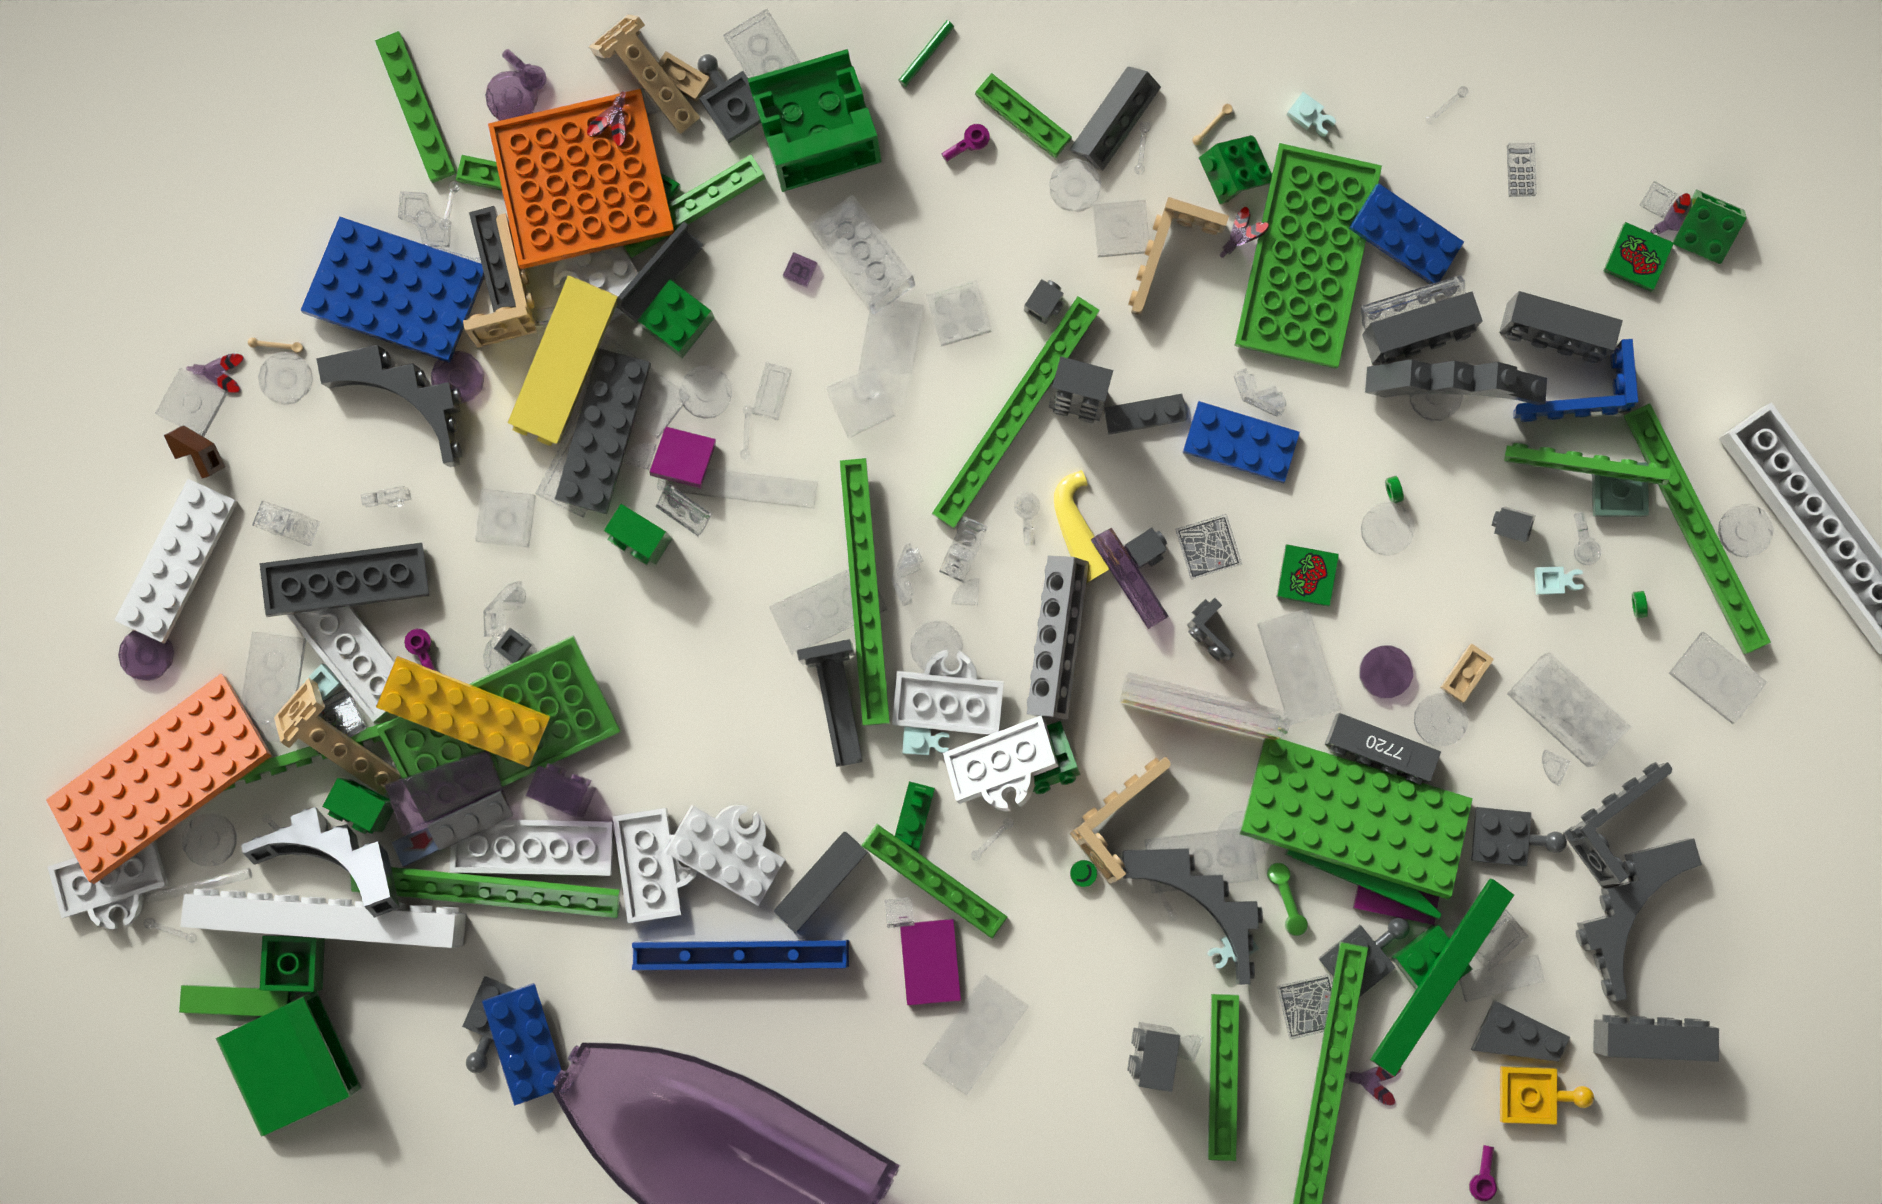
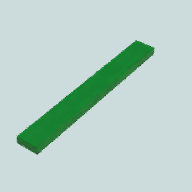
M1494 879L1488 880L1370 1060L1391 1076H1396L1514 897L1512 892Z

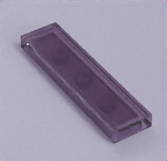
M1110 528L1092 538L1093 545L1146 627L1150 629L1168 618L1167 612L1114 530Z

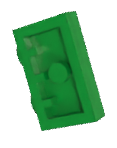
M1696 189L1691 198L1692 207L1673 242L1678 247L1721 264L1746 221L1747 216L1744 209Z

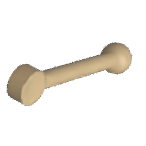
M1230 104L1223 105L1222 112L1200 135L1193 137L1194 145L1202 144V139L1225 115L1231 114L1233 108Z
M254 337L248 340V345L252 348L265 346L291 349L295 353L303 351V345L299 342L284 344L258 341Z

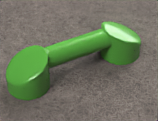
M1274 863L1269 866L1267 877L1270 882L1278 885L1289 917L1285 921V929L1291 935L1300 936L1307 930L1308 922L1304 916L1299 915L1288 884L1290 870L1282 863Z

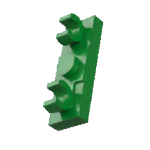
M909 781L895 837L918 852L935 788Z

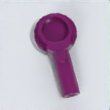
M981 124L970 125L965 130L964 139L941 153L942 157L948 162L967 149L971 151L983 149L990 140L988 129Z
M423 629L411 630L405 636V648L408 652L418 655L422 666L436 671L428 653L431 650L430 635Z
M1483 1145L1480 1173L1474 1175L1469 1183L1471 1195L1479 1201L1492 1199L1497 1191V1184L1490 1175L1494 1147Z

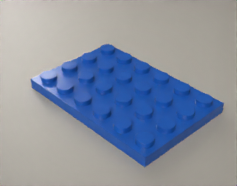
M339 216L301 307V312L308 316L450 363L464 329L463 321L468 320L485 276L481 263Z

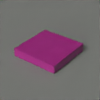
M665 426L649 471L650 476L701 489L716 446V439Z

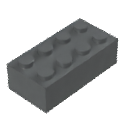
M1473 291L1372 322L1363 332L1362 336L1372 364L1377 362L1387 364L1395 361V357L1405 354L1406 357H1411L1421 353L1420 349L1428 346L1431 349L1446 345V341L1455 338L1456 342L1471 337V333L1477 331L1476 328L1483 320Z
M1518 291L1506 305L1499 333L1506 334L1505 337L1513 341L1527 340L1531 342V345L1538 348H1547L1548 346L1557 349V352L1568 356L1576 354L1583 356L1582 359L1587 362L1598 363V361H1602L1615 351L1623 320Z
M1060 356L1052 386L1049 408L1053 409V413L1062 416H1068L1069 413L1078 415V419L1084 422L1094 423V420L1100 421L1114 370Z
M1603 1015V1020L1594 1019L1593 1052L1607 1057L1719 1062V1028L1710 1026V1021L1684 1018V1023H1682V1020L1657 1017V1022H1654L1655 1019L1645 1016H1630V1021H1627V1017H1620L1619 1015Z
M1139 1022L1138 1028H1133L1131 1044L1135 1046L1134 1055H1129L1127 1071H1129V1074H1131V1077L1139 1087L1172 1092L1180 1042V1034L1172 1027Z

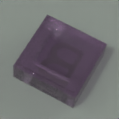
M793 252L783 273V278L807 288L818 264L816 261Z

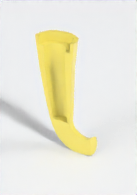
M1080 470L1064 477L1059 482L1054 492V507L1070 556L1089 561L1087 584L1116 566L1102 548L1074 503L1073 497L1076 490L1088 485L1083 471Z

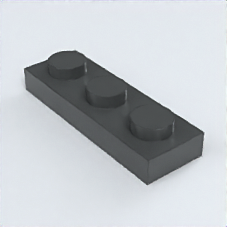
M1182 394L1104 407L1108 435L1187 420Z
M502 790L428 824L427 828L440 851L512 817L514 813Z

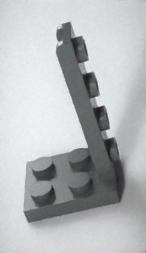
M850 639L798 649L799 662L808 668H817L836 767L863 762L843 661L850 660L849 656L855 655L853 643Z
M1657 762L1650 764L1643 770L1645 775L1638 780L1634 777L1622 785L1624 789L1618 795L1612 793L1601 801L1603 806L1597 810L1594 808L1588 810L1581 816L1583 821L1563 832V835L1601 886L1621 883L1629 876L1625 872L1626 867L1618 857H1614L1609 850L1608 841L1595 830L1671 774L1672 767L1668 762L1659 765Z

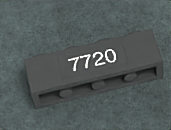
M1342 713L1335 715L1325 742L1326 745L1331 746L1330 751L1345 756L1347 752L1355 755V761L1368 766H1371L1372 762L1382 766L1380 770L1395 776L1397 772L1407 775L1406 780L1421 785L1422 781L1431 782L1441 754L1439 750Z

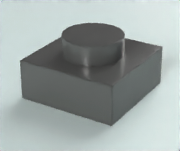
M509 628L493 649L511 663H515L522 659L533 644L515 630Z

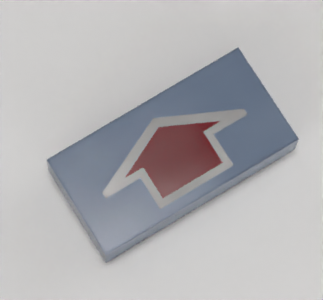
M427 826L392 842L403 867L439 851Z

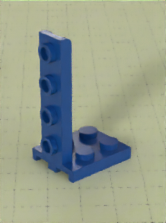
M1622 339L1615 348L1614 353L1610 355L1611 368L1616 369V379H1613V393L1616 396L1546 401L1542 405L1519 403L1513 411V419L1520 418L1521 422L1536 421L1537 417L1547 416L1548 420H1557L1564 418L1565 414H1575L1576 418L1591 416V412H1602V415L1607 416L1618 414V410L1620 412L1631 411V408L1635 407V403H1638L1633 339Z

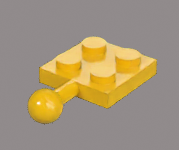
M1500 1066V1122L1557 1124V1102H1574L1580 1108H1587L1594 1102V1094L1586 1086H1579L1574 1091H1557L1556 1068Z

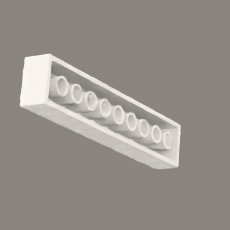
M1771 402L1722 435L1719 440L1876 651L1882 654V550Z
M208 888L194 889L193 894H184L180 927L445 948L460 947L464 944L466 913H459V908L437 907L436 911H432V906L410 905L409 909H405L406 904L399 903V909L374 918L364 907L363 901H356L355 905H352L351 899H329L328 903H325V897H302L301 901H299L298 895L284 894L275 895L274 899H272V893H248L246 897V891L229 890L221 891V894H219V889Z

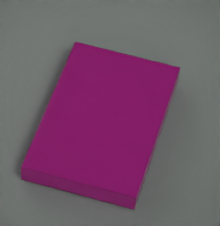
M1357 886L1353 908L1431 925L1435 923V918L1372 892L1363 886ZM1417 890L1437 909L1439 896Z
M954 919L900 924L907 1005L961 1001Z

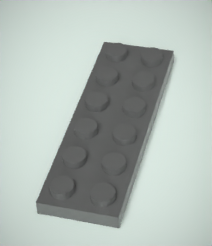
M599 348L555 496L556 501L603 514L608 513L651 366L650 362Z
M422 543L259 563L266 617L429 596Z

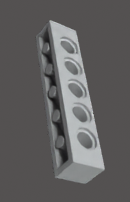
M1048 556L1044 588L1041 594L1040 617L1037 623V640L1034 646L1033 669L1030 675V692L1027 699L1028 715L1068 720L1089 561L1067 556Z

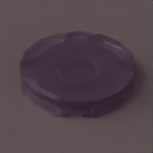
M505 71L495 75L488 83L485 94L487 107L491 114L499 121L532 114L538 101L537 90L532 80L517 71Z
M455 351L450 363L439 359L435 362L431 372L432 385L451 383L455 386V389L458 388L460 390L462 403L473 400L481 392L484 382V370L480 362L471 354Z
M136 630L125 636L120 644L118 653L120 666L125 673L134 679L145 681L158 679L164 675L163 673L172 665L174 656L173 646L169 639L164 644Z
M1392 645L1371 649L1362 658L1359 666V678L1363 687L1371 695L1379 698H1393L1402 694L1410 686L1413 678L1409 656L1401 649Z

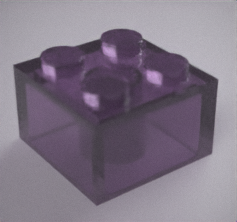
M548 763L546 767L538 766L526 796L575 817H584L596 790V787L590 785L592 780L573 773L571 777L565 775L566 769Z

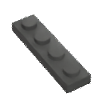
M495 206L469 212L493 312L502 307L514 308L516 307L496 221L498 216Z

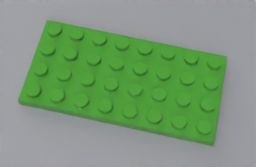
M1279 143L1261 225L1265 222L1269 225L1263 233L1258 235L1234 346L1335 369L1339 367L1366 240L1352 232L1349 228L1375 185L1379 183L1382 165Z
M574 635L470 683L472 686L550 716L529 767L402 717L394 718L377 727V731L425 823L621 731Z
M1264 738L1239 834L1449 900L1453 893L1473 798L1425 783L1418 785L1406 780L1405 777L1395 776L1380 769L1287 740Z

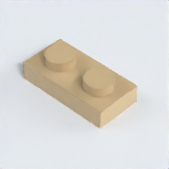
M665 51L658 62L679 91L696 102L711 81L710 77Z
M1470 644L1440 688L1459 702L1464 703L1494 658L1475 645Z

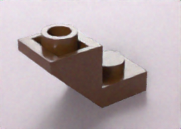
M183 425L164 435L174 458L178 459L191 455L202 479L225 468L215 444Z

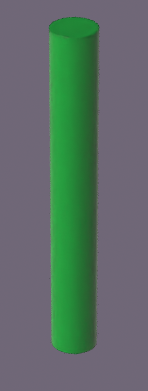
M946 20L899 78L898 81L906 87L952 31L954 25L950 21Z

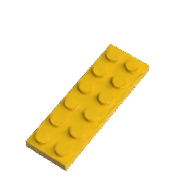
M399 656L395 659L376 705V708L527 767L531 764L550 719L548 715Z

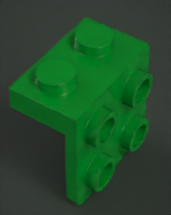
M1252 135L1217 143L1199 157L1219 204L1229 202L1242 191L1270 184L1272 173L1256 138Z

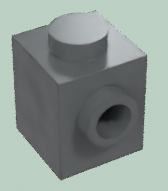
M1041 279L1025 303L1024 311L1046 325L1051 316H1057L1065 304L1062 301L1064 294L1061 292L1062 288L1051 280L1046 282Z
M1502 507L1501 511H1496L1493 517L1492 526L1496 527L1494 534L1527 542L1529 541L1536 515Z
M1150 528L1125 544L1124 549L1137 569L1142 568L1146 564L1152 567L1164 559L1162 554L1167 550L1165 547L1167 541L1160 531L1155 532L1153 528Z

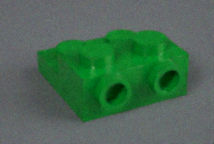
M1061 721L1047 725L1059 767L1034 776L1035 786L1033 792L1036 794L1048 792L1051 789V785L1059 782L1061 785L1071 784L1076 780V776L1080 775Z

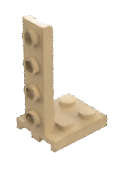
M628 14L591 44L589 48L594 55L602 58H610L617 54L676 131L681 134L695 123L700 116L638 38V35L641 33L640 29L645 26L639 16Z
M1168 197L1162 216L1157 214L1152 230L1157 231L1154 241H1148L1144 255L1149 256L1146 266H1140L1136 280L1141 281L1138 291L1132 290L1128 305L1133 306L1131 313L1139 315L1143 311L1172 218L1178 219L1177 223L1182 226L1192 227V224L1203 227L1202 231L1205 233L1217 235L1218 232L1223 233L1229 218L1228 215Z
M506 213L498 215L496 221L516 307H502L497 309L496 312L487 315L475 314L470 319L463 321L466 333L477 348L538 332L531 309L535 308L534 299L531 293H527L526 285L530 284L526 269L520 270L509 219Z
M308 678L274 717L280 742L290 748L299 738L347 772L384 795L401 776L400 773L318 716L325 706L318 684Z
M1156 757L1144 766L1146 772L1138 777L1134 774L1123 783L1126 788L1118 794L1116 791H1113L1103 799L1106 805L1098 811L1095 807L1082 816L1085 821L1069 833L1109 884L1118 881L1126 874L1123 870L1125 865L1116 854L1112 856L1105 848L1108 846L1105 839L1099 833L1094 834L1092 830L1165 772L1171 765L1167 757L1160 761Z

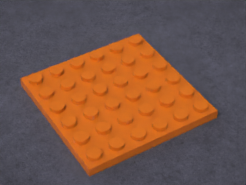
M641 89L488 123L520 270L674 233ZM596 117H606L608 124L599 133L595 134L594 131L592 136L587 135V129ZM618 123L625 126V132H622L625 134V138L622 137L624 142L620 146L613 140L611 127Z

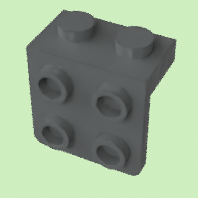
M1216 598L1210 602L1205 599L1193 610L1192 614L1195 617L1187 624L1190 628L1188 633L1197 642L1204 641L1210 647L1207 651L1214 659L1226 662L1234 654L1204 625L1222 604Z

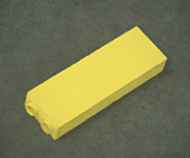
M567 276L508 420V424L513 425V431L527 436L528 432L537 435V441L552 446L553 443L558 444L561 442L617 306V295L573 276Z

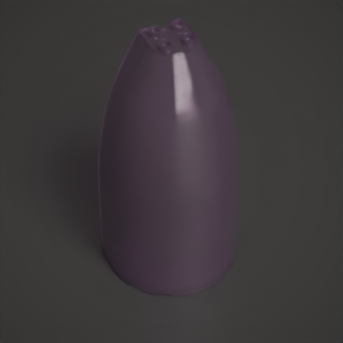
M582 1042L580 1047L576 1045L568 1057L571 1064L567 1071L561 1070L553 1082V1085L556 1086L553 1090L554 1096L592 1157L618 1187L638 1204H880V1200L886 1197L894 1182V1175L896 1176L901 1168V1165L783 1094L747 1076L687 1054L656 1047L620 1043Z

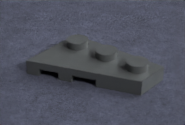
M1493 1000L1471 1050L1559 1062L1570 1037Z

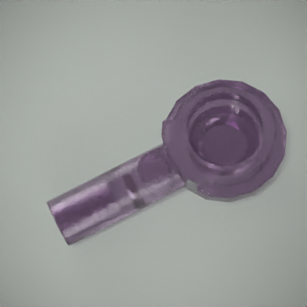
M506 49L503 52L502 57L520 72L521 83L527 90L538 91L544 87L547 77L541 67L531 65L530 63L525 64L510 49Z

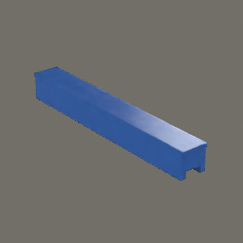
M849 940L654 941L632 943V970L849 967Z

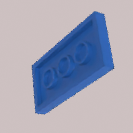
M1381 184L1375 185L1349 228L1352 232L1433 287L1438 286L1464 243L1463 240Z
M1198 401L1183 453L1284 483L1300 432Z
M532 983L483 1000L482 1005L513 1105L516 1106L566 1088L567 1086L536 985Z

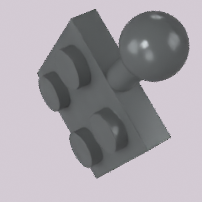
M710 54L701 56L697 64L698 69L703 74L709 75L716 88L699 99L729 144L760 124L749 87L748 77L744 71H741L725 82L717 70V59Z
M1475 807L1471 861L1527 866L1529 845L1544 846L1550 852L1560 853L1566 848L1567 840L1562 833L1557 831L1551 832L1547 836L1530 834L1532 812Z
M1394 918L1388 924V931L1375 941L1359 924L1318 959L1334 977L1340 942L1368 947L1359 995L1361 997L1396 968L1382 949L1394 939L1405 938L1410 931L1409 924L1403 918Z
M484 976L462 1026L483 1035L476 1052L469 1054L466 1059V1067L472 1073H481L486 1069L488 1064L486 1054L493 1040L482 1001L515 990V988L487 976Z

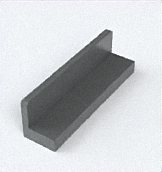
M1127 67L1070 150L1075 154L1085 156L1096 169L1103 171L1156 96L1161 86L1148 71Z
M683 222L618 296L617 308L634 322L638 323L637 320L669 280L674 282L703 249V244L687 232V223Z
M843 832L774 909V912L788 924V927L794 933H797L865 857L868 851L847 832Z

